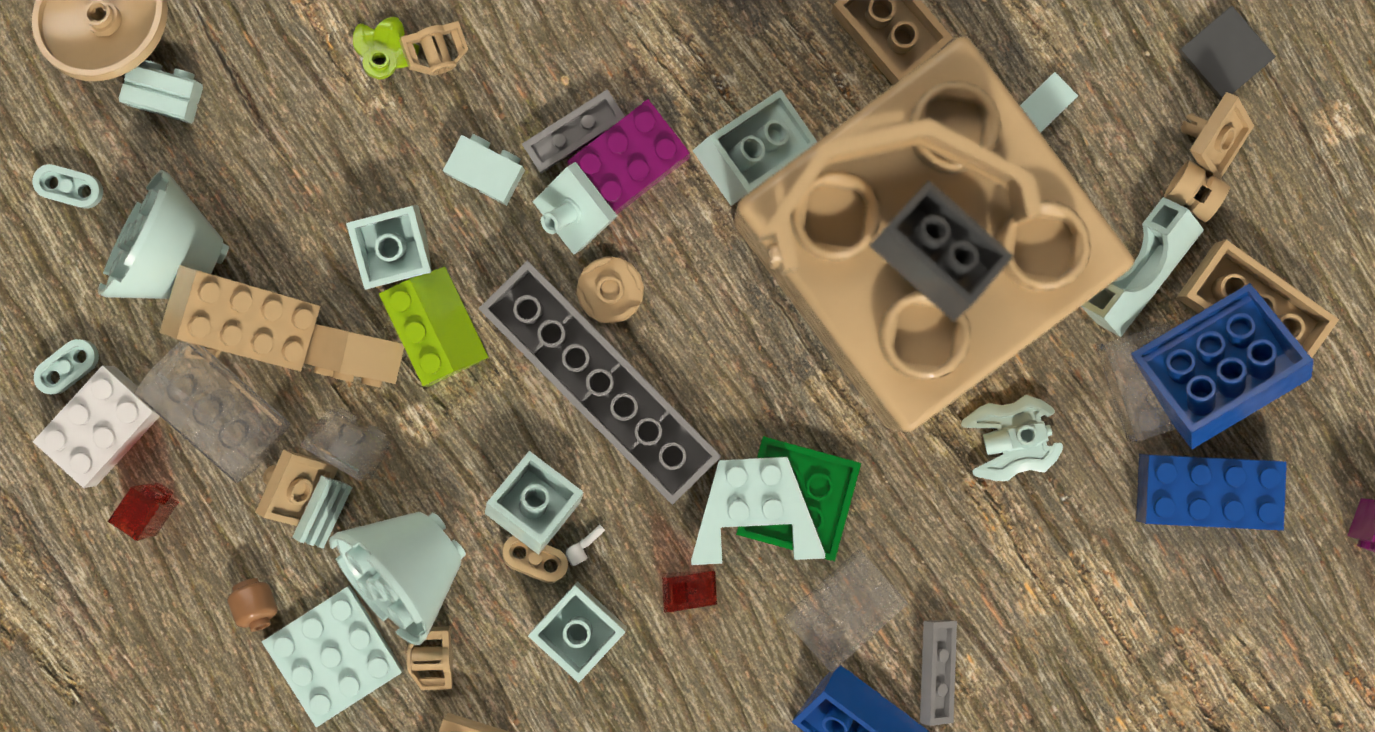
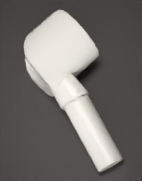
M600 524L580 542L567 548L566 557L571 566H575L588 559L584 548L589 546L605 531Z

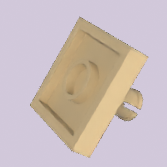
M1228 92L1225 93L1209 120L1190 113L1186 116V119L1190 120L1191 123L1184 120L1181 126L1183 134L1197 138L1190 152L1199 166L1205 169L1206 177L1212 175L1220 179L1223 177L1254 127L1239 97Z
M283 449L277 465L269 466L263 474V482L267 487L255 513L266 519L298 526L321 475L334 479L338 467L329 462Z

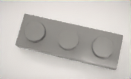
M607 89L531 137L522 145L542 174L598 138L625 116Z
M948 619L923 621L920 724L933 726L954 723L957 621Z

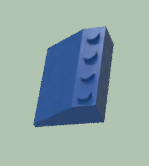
M1251 283L1131 353V357L1171 423L1191 449L1312 378L1314 362Z

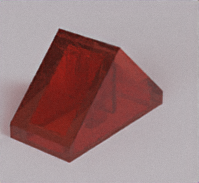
M715 571L663 573L664 612L669 613L717 605Z

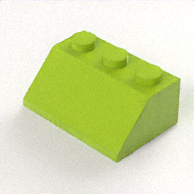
M445 266L430 273L410 278L379 293L423 387L434 385L489 358Z

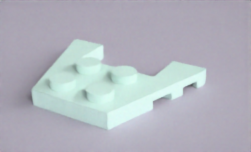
M788 457L718 461L692 554L691 565L722 564L721 528L792 524L794 560L825 558L824 549Z

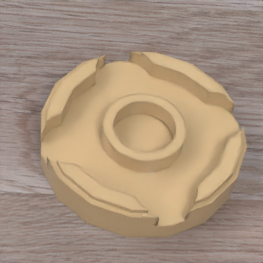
M606 256L594 260L584 268L578 280L576 293L580 306L589 317L600 323L616 324L626 321L637 312L643 301L644 285L640 273L631 263L621 258Z

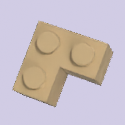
M315 324L304 364L315 366L314 373L349 382H353L354 376L362 377L361 384L381 388L382 381L396 384L404 346L398 342Z

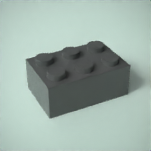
M930 180L926 182L869 245L953 322L974 304L1013 258V255Z

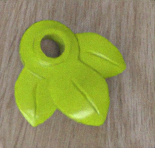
M390 17L384 19L376 26L375 30L361 23L354 30V50L363 58V69L372 78L386 79L394 73L395 69L408 67L399 42L400 37L405 36L404 26L399 18ZM413 44L416 55L418 56L420 46L417 44ZM377 58H383L386 60L381 65H377L373 62Z

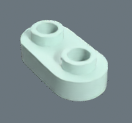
M47 164L38 168L33 175L32 183L34 190L44 198L88 209L96 206L103 197V187L100 181L85 173ZM57 177L58 185L52 189L50 187V180ZM89 186L91 193L88 197L84 198L82 190L84 187Z
M75 339L69 341L38 365L34 372L36 387L45 394L63 393L96 367L99 359L97 348L87 340ZM82 350L86 353V360L83 363L79 362L77 358L78 353ZM55 371L60 376L56 384L51 381V375Z

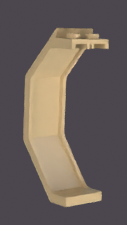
M930 118L830 140L821 144L760 235L758 242L772 239L773 243H769L767 247L771 268H778L780 276L795 273L799 266L790 230L789 217L820 172L825 167L836 163L913 146L924 147L1001 186L1008 194L1014 224L1029 221L1043 213L1035 175Z

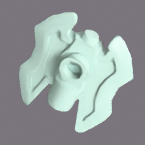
M1024 395L1011 404L998 405L987 403L964 418L961 422L963 428L997 429L982 434L987 455L1003 453L973 469V475L993 481H1008L1017 473L1032 470L1045 473L1057 461L1063 450L1062 443H1053L1052 446H1047L1048 437L1052 435L1050 425H1045L1044 421H1041L1042 416L1049 417L1055 413L1053 407L1041 399Z

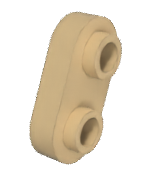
M515 536L510 537L503 546V560L508 567L548 584L557 583L567 573V557L562 551L552 546L546 545L538 555ZM517 548H522L525 550L526 556L523 559H516L513 556V551ZM549 561L556 563L557 570L552 573L547 572L544 568L545 563Z

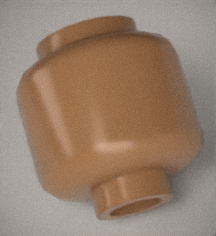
M252 578L232 587L233 592L228 596L227 602L235 624L242 628L249 627L251 632L270 626L269 620L277 614L278 608L269 584L259 582L258 578Z

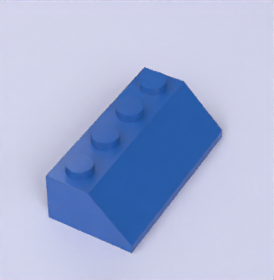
M839 663L821 680L792 720V723L804 732H930Z

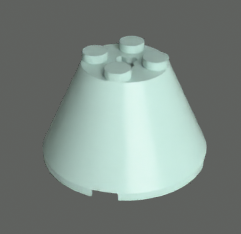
M163 170L157 172L146 187L149 192L143 203L137 202L104 268L103 273L108 275L109 278L106 285L103 283L99 284V295L111 298L169 299L180 265L211 274L216 263L221 264L225 259L229 246L223 243V238L169 173Z
M415 512L336 532L329 540L330 548L334 549L337 546L340 555L335 560L356 592L383 622L389 618L399 627L396 634L413 645H420L424 642L458 572L461 559L466 556L462 546L455 540L451 541L443 531L446 529V526L441 518L435 513L427 516L422 512Z

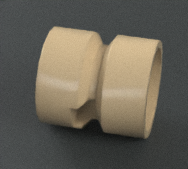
M1187 160L1171 180L1165 191L1164 198L1181 206H1189L1188 209L1193 216L1203 222H1207L1222 205L1230 190V185L1215 175L1206 177L1205 169ZM1201 186L1205 187L1203 192L1200 194L1199 198L1196 200L1194 197L1201 188Z

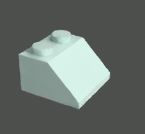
M418 205L346 223L364 290L432 272L428 239Z

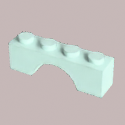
M1164 197L1142 223L1144 232L1143 243L1131 269L1081 306L1096 324L1119 337H1122L1204 231L1188 208Z

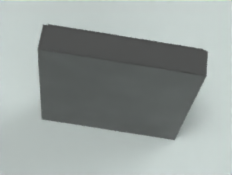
M1230 6L1178 50L1180 55L1220 101L1226 92L1233 94L1276 57L1233 6Z

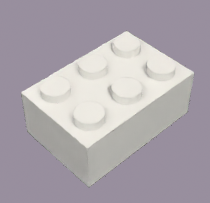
M102 365L34 439L33 443L82 488L94 487L100 483L164 413V410L116 366Z

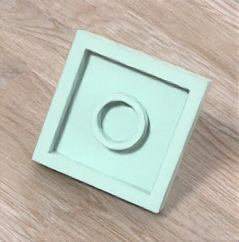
M576 162L567 166L533 201L543 215L541 217L543 229L549 234L557 233L573 255L586 247L617 217L616 213Z

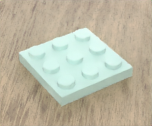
M350 585L262 641L316 728L404 671Z

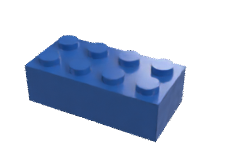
M1139 454L1136 521L1144 524L1284 531L1287 462Z

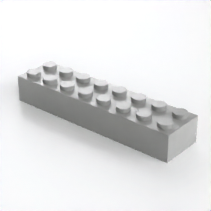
M528 260L478 308L672 505L722 457Z

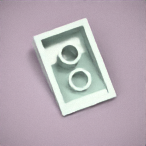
M780 89L707 137L692 151L732 206L817 143V140Z

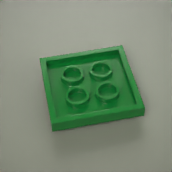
M762 436L757 458L788 457L824 549V559L835 562L861 463ZM792 524L737 527L736 535L793 550Z

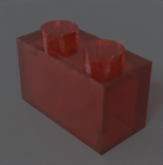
M155 482L154 485L132 486L107 522L135 541L154 537L159 533L179 502L171 497L173 492L160 483Z

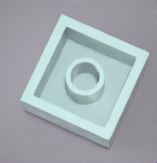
M529 451L487 501L485 514L539 555L580 504L584 492Z
M577 581L535 626L528 637L579 683L624 635L627 626Z

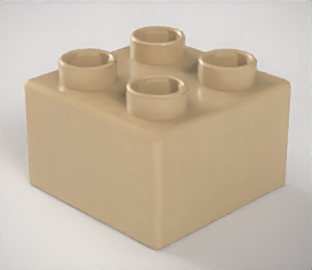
M958 37L745 195L738 203L734 219L736 229L881 423L888 429L912 432L1130 270L1134 263V258L988 62L967 37ZM930 118L1035 175L1043 213L1029 221L1014 224L1008 194L1001 186L924 147L913 146L836 163L825 167L820 172L789 217L790 230L799 266L795 273L780 276L778 268H771L767 247L769 243H773L772 239L758 242L760 235L821 144L830 140ZM928 180L1013 255V258L974 304L954 322L869 246Z

